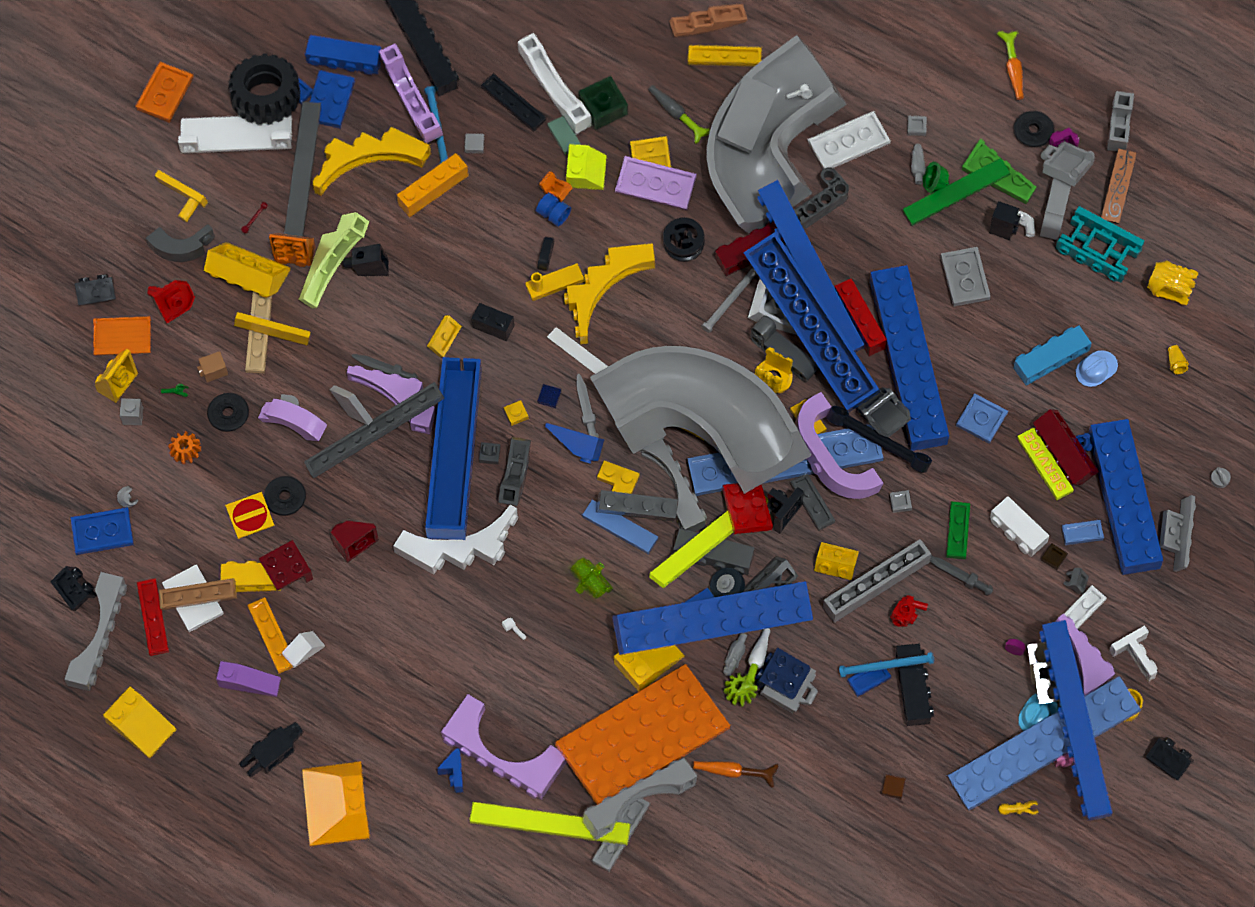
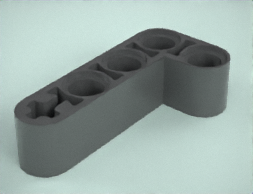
M826 167L821 172L820 185L823 191L794 210L804 230L848 199L849 186L834 168ZM836 191H843L844 193L839 194ZM810 210H811V211H814L815 213L810 214V213H808L807 211H810Z
M764 315L752 327L751 340L764 352L767 348L771 347L774 348L775 353L777 352L785 358L789 357L792 359V374L803 382H807L819 369L811 357L776 331V324L770 317Z

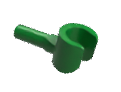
M178 384L175 388L161 389V393H176L182 397H187L188 394L184 393L183 390L189 387Z

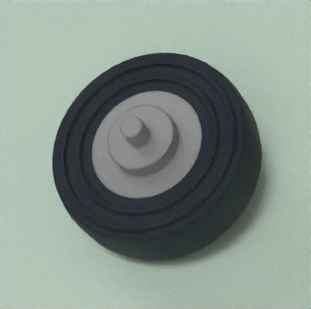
M733 568L720 569L713 575L710 582V590L714 597L743 593L745 589V580L742 574Z

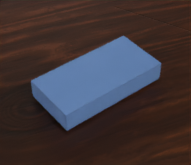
M1100 520L1062 525L1065 545L1104 539Z

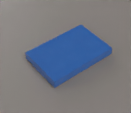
M128 507L71 517L76 555L134 545Z

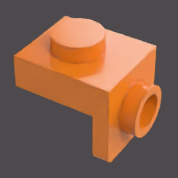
M551 171L539 183L545 195L550 192L559 198L561 202L573 189L570 183L557 179Z

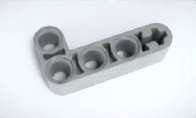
M1056 178L1053 179L1040 232L1041 237L1054 240L1059 238L1071 185Z

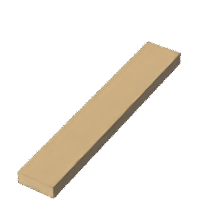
M253 291L251 316L270 321L272 295L262 297ZM249 330L246 373H265L269 335Z

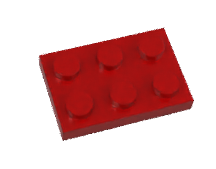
M739 483L723 485L722 490L734 534L772 530L773 525L762 484L745 494Z

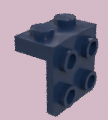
M777 647L775 652H770L765 659L767 664L765 669H760L755 677L758 680L756 686L762 690L766 685L792 700L796 697L806 679L810 666Z

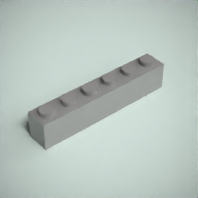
M919 539L824 599L823 609L833 623L930 563V551Z

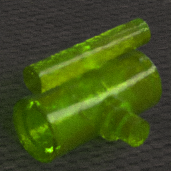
M585 558L575 562L571 567V571L580 580L576 591L582 594L584 590H589L595 599L601 597L606 592H611L613 587L601 574L605 566L601 562L594 566L589 559L586 560Z

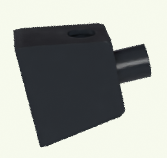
M381 244L353 248L352 257H345L343 259L344 269L354 268L358 276H389V258Z

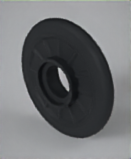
M1028 111L1016 119L1014 133L1022 144L1029 147H1040L1050 141V137L1054 133V125L1046 114L1039 111ZM1033 125L1037 126L1039 128V131L1035 133L1031 132L1029 130V127Z
M220 394L208 406V420L213 427L220 431L229 432L237 430L248 419V404L238 394ZM226 408L233 409V414L225 416L223 411Z
M281 476L273 479L267 485L264 491V499L271 512L287 516L301 509L306 499V491L303 484L296 478ZM282 492L290 493V497L287 500H282L279 496Z

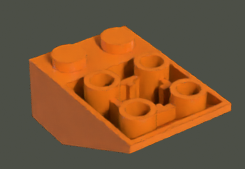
M280 233L269 234L276 262L280 264H296L300 267L312 265L316 247L314 238Z

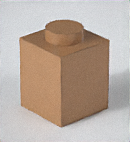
M220 351L199 358L200 366H197L200 376H205L206 382L228 375Z

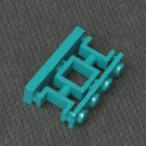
M1078 206L1070 222L1071 225L1077 227L1071 238L1062 234L1057 241L1056 249L1061 254L1074 258L1078 263L1091 267L1093 271L1108 276L1110 280L1122 283L1129 269L1122 265L1127 255L1137 258L1143 249L1145 240ZM1083 226L1093 230L1090 236L1081 233ZM1094 237L1110 245L1104 255L1089 248ZM1076 238L1085 243L1082 249L1073 245ZM1117 243L1126 247L1122 254L1114 250ZM1109 256L1118 260L1115 267L1106 262Z

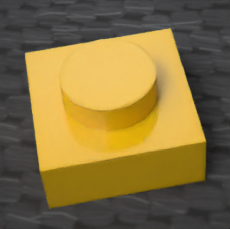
M521 400L503 407L511 426L529 419Z

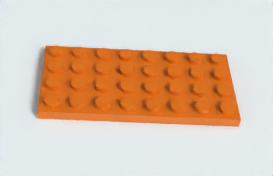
M685 664L555 742V746L595 803L599 805L605 798L617 795L623 788H630L638 780L646 779L656 770H663L671 762L683 758L730 729L731 725Z

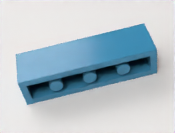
M1080 326L1070 327L1059 337L1054 336L1048 340V343L1037 345L1030 353L1019 355L1015 360L1014 370L1025 386L1087 353L1090 351L1092 343Z

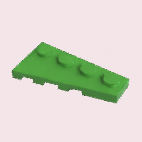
M980 138L962 166V170L970 174L1000 157L995 150L986 146L985 142ZM1003 160L1010 175L991 186L1027 204L1034 194L1036 186L1020 172H1016L1011 167V164Z

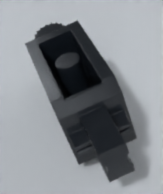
M294 722L284 729L279 727L278 729L271 730L267 734V738L256 742L251 747L250 754L239 765L241 768H244L255 760L257 764L249 769L247 775L252 777L262 769L267 774L295 752L294 742L304 733L297 722Z

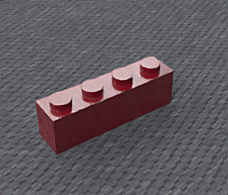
M769 222L761 229H754L749 235L738 237L732 243L722 245L715 251V260L726 277L751 265L744 252L775 232L774 229L777 228L774 222Z
M1049 409L1033 422L1036 427V433L1045 440L1046 448L1057 458L1056 463L1067 473L1066 478L1071 484L1083 485L1099 472L1058 410Z

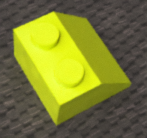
M569 144L566 182L570 183L572 188L604 190L607 155L588 145Z

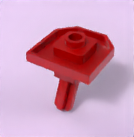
M174 280L163 288L156 286L148 287L147 294L153 297L166 323L171 322L190 310L195 299L187 281Z

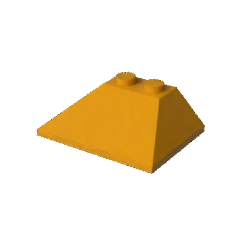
M362 762L302 769L310 846L370 839L363 787Z

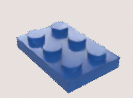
M319 70L310 102L321 103L322 105L319 124L341 129L355 84L354 77Z

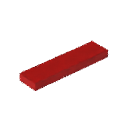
M154 578L137 582L149 655L154 656L168 653L169 647L163 613L160 609L157 580Z

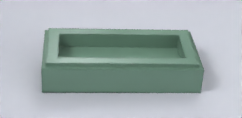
M564 116L547 123L549 130L565 155L569 153V144L581 145Z

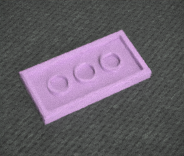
M625 156L615 192L687 211L697 175Z

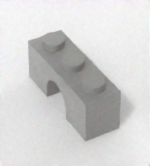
M1115 92L1107 150L1118 152V148L1123 150L1127 148L1130 131L1129 123L1134 99L1133 93Z

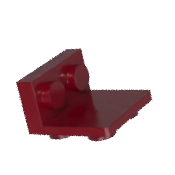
M293 540L259 558L276 590H280L301 578H304L306 583L313 580L312 572Z

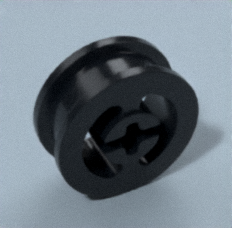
M682 217L672 220L665 227L663 245L668 256L676 261L688 262L694 260L702 253L704 249V231L697 221ZM671 241L676 242V247L672 244Z

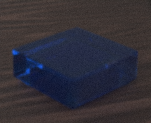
M543 384L538 404L556 408L562 390Z

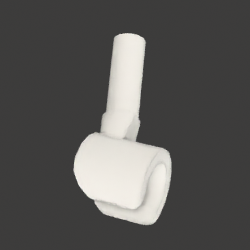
M803 84L800 90L786 96L787 99L802 95L803 98L808 99L812 96V91L809 90L808 85Z
M512 618L502 621V626L506 631L513 629L523 640L526 639V636L518 629Z

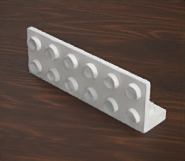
M291 115L287 118L284 117L283 121H275L270 125H267V123H263V125H258L256 122L251 123L246 121V118L243 119L240 116L181 119V136H178L181 153L292 149Z

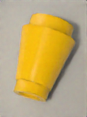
M1173 345L1169 347L1170 370L1174 374L1185 373L1188 370L1189 363L1179 349V346Z

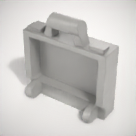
M1065 141L1058 148L1049 145L1041 153V158L1046 160L1043 163V173L1072 186H1075L1090 169L1095 159L1092 151L1087 152Z
M810 668L796 697L792 700L766 685L760 695L793 714L800 705L798 703L811 705L816 697L818 690L811 684L816 676V670ZM806 689H809L807 697L805 699L802 698Z

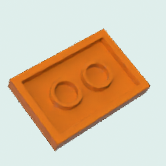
M159 62L136 104V110L170 122L194 78L193 74Z

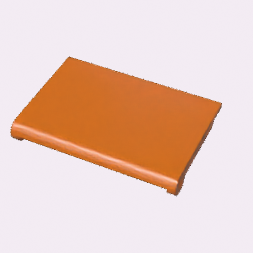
M150 316L93 319L94 355H115L126 349L130 350L131 354L151 352Z

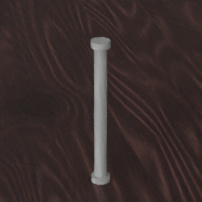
M753 267L711 318L701 325L703 330L708 333L713 330L712 327L757 274Z

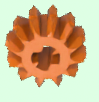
M185 431L182 436L180 433H177L178 438L171 437L172 443L168 445L169 450H171L169 454L171 457H174L176 462L181 460L182 464H185L186 460H189L192 463V458H198V452H201L200 440L195 439L196 436L193 433L188 435V432Z

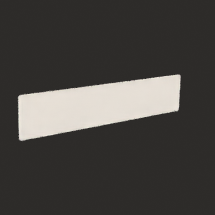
M557 327L547 336L595 374L608 367Z

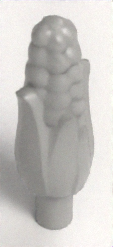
M915 144L912 151L911 171L912 175L915 176V184L918 185L923 183L922 176L926 172L922 146Z
M740 633L738 640L731 644L724 661V675L731 676L735 668H738L739 662L745 653L746 646L744 643L747 639V634Z

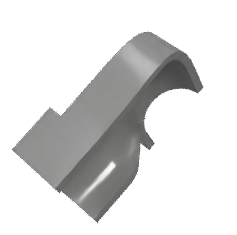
M797 35L763 59L745 75L778 90L751 153L716 139L742 79L732 89L719 108L708 137L707 164L713 185L737 224L748 234L754 229L765 227L770 222L766 215L769 212L766 205L762 207L757 198L760 195L759 189L778 180L792 207L812 194V191L794 164L789 160L787 155L788 146L807 127L813 123L819 125L847 105L810 48ZM803 84L808 85L809 90L812 91V96L808 99L803 98L802 95L787 99L786 96L800 90Z
M684 346L653 347L624 357L590 377L611 413L615 425L633 454L666 436L663 428L672 426L684 428L703 438L723 456L744 494L812 456L799 430L775 392L754 373L718 354Z

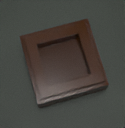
M886 774L882 795L902 799L905 778Z

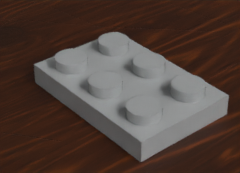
M978 247L941 253L940 257L953 307L990 300L991 296Z

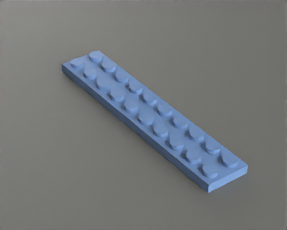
M849 428L817 434L841 469L883 461L881 446ZM720 453L687 458L696 496L723 491V485L738 483ZM805 459L764 483L815 473L812 471L808 460Z
M1120 676L1084 696L1094 738L1141 711ZM1058 712L948 775L949 780L968 811L1068 753L1067 746H1070L1069 740L1064 738L1062 731L1065 723L1064 719L1059 718Z

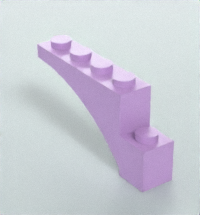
M348 366V380L374 389L395 405L423 389L422 382L416 378L406 379L397 374L388 375L379 370L370 371L361 366ZM432 406L410 419L411 430L430 434L436 415L435 407Z
M1063 613L1055 622L1066 620L1083 693L1086 696L1108 682L1115 675L1114 668L1108 661H1104L1100 651L1095 646H1091L1087 636L1082 631H1078L1074 621Z

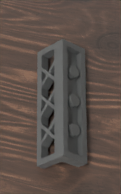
M776 556L745 586L744 592L765 589L771 583H776V587L788 585L798 575L787 559ZM787 569L791 575L786 580H781L782 573Z

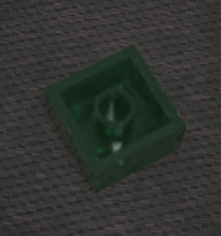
M612 76L578 91L579 100L590 113L591 123L595 130L628 115V103Z

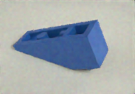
M546 423L545 427L574 455L581 457L580 461L590 464L592 460L599 461L604 439Z

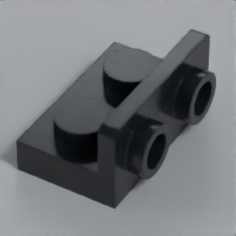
M108 274L97 275L96 280H90L89 277L78 279L79 283H74L78 306L116 299L113 277H109Z
M65 566L50 581L72 611H76L88 598H95L97 596L93 591L94 587L92 584L84 579L82 571L77 567Z
M1160 737L1146 755V758L1179 781L1194 761L1191 758L1192 754L1184 748L1178 749L1174 746L1176 743L1169 737Z

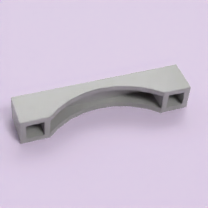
M663 437L641 449L640 453L643 457L659 465L668 474L677 491L678 507L676 521L680 529L695 532L705 527L706 513L703 509H699L697 496L694 492H690L688 488L690 484L686 477H682L680 473L681 467L677 460H673L671 456L673 455L669 445H665Z
M103 572L100 573L95 588L100 604V621L97 632L89 646L70 662L64 679L67 686L90 691L91 687L96 684V672L98 667L102 666V654L104 649L108 648V636L110 631L114 630V618L120 612V600L127 591V585L123 577Z
M684 758L679 761L675 760L663 770L658 769L650 777L638 780L632 787H625L617 795L605 798L599 805L587 808L584 812L583 823L595 840L612 832L621 813L637 800L655 794L670 793L679 795L696 785L697 775Z

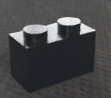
M998 201L992 216L989 234L1007 240L1011 239L1012 234L1016 235L1021 216L1018 215L1020 208Z
M482 303L478 304L471 318L472 328L504 341L508 340L515 326L514 316Z

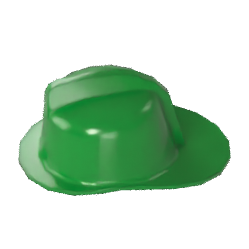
M931 162L923 176V187L925 190L932 194L934 191L949 185L948 170L938 162Z

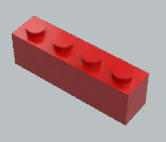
M852 278L835 285L834 288L865 345L864 350L868 357L884 350L887 339Z

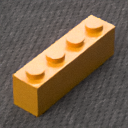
M455 153L398 193V205L410 218L468 177L467 165Z

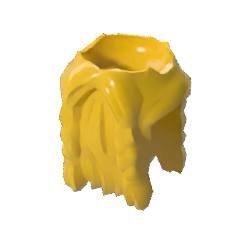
M1167 260L1156 262L1147 288L1156 297L1165 298L1166 300L1175 301L1187 306L1189 302L1188 297L1192 293L1191 288H1194L1196 284L1193 279L1197 278L1198 272L1186 267L1183 268L1180 265L1177 266Z
M769 347L765 351L767 354L766 360L756 367L755 375L764 381L775 394L783 393L789 389L792 383L793 374L791 368L793 360L789 357L785 358L777 352L775 353L774 348ZM769 371H777L780 374L781 378L777 375L774 376Z

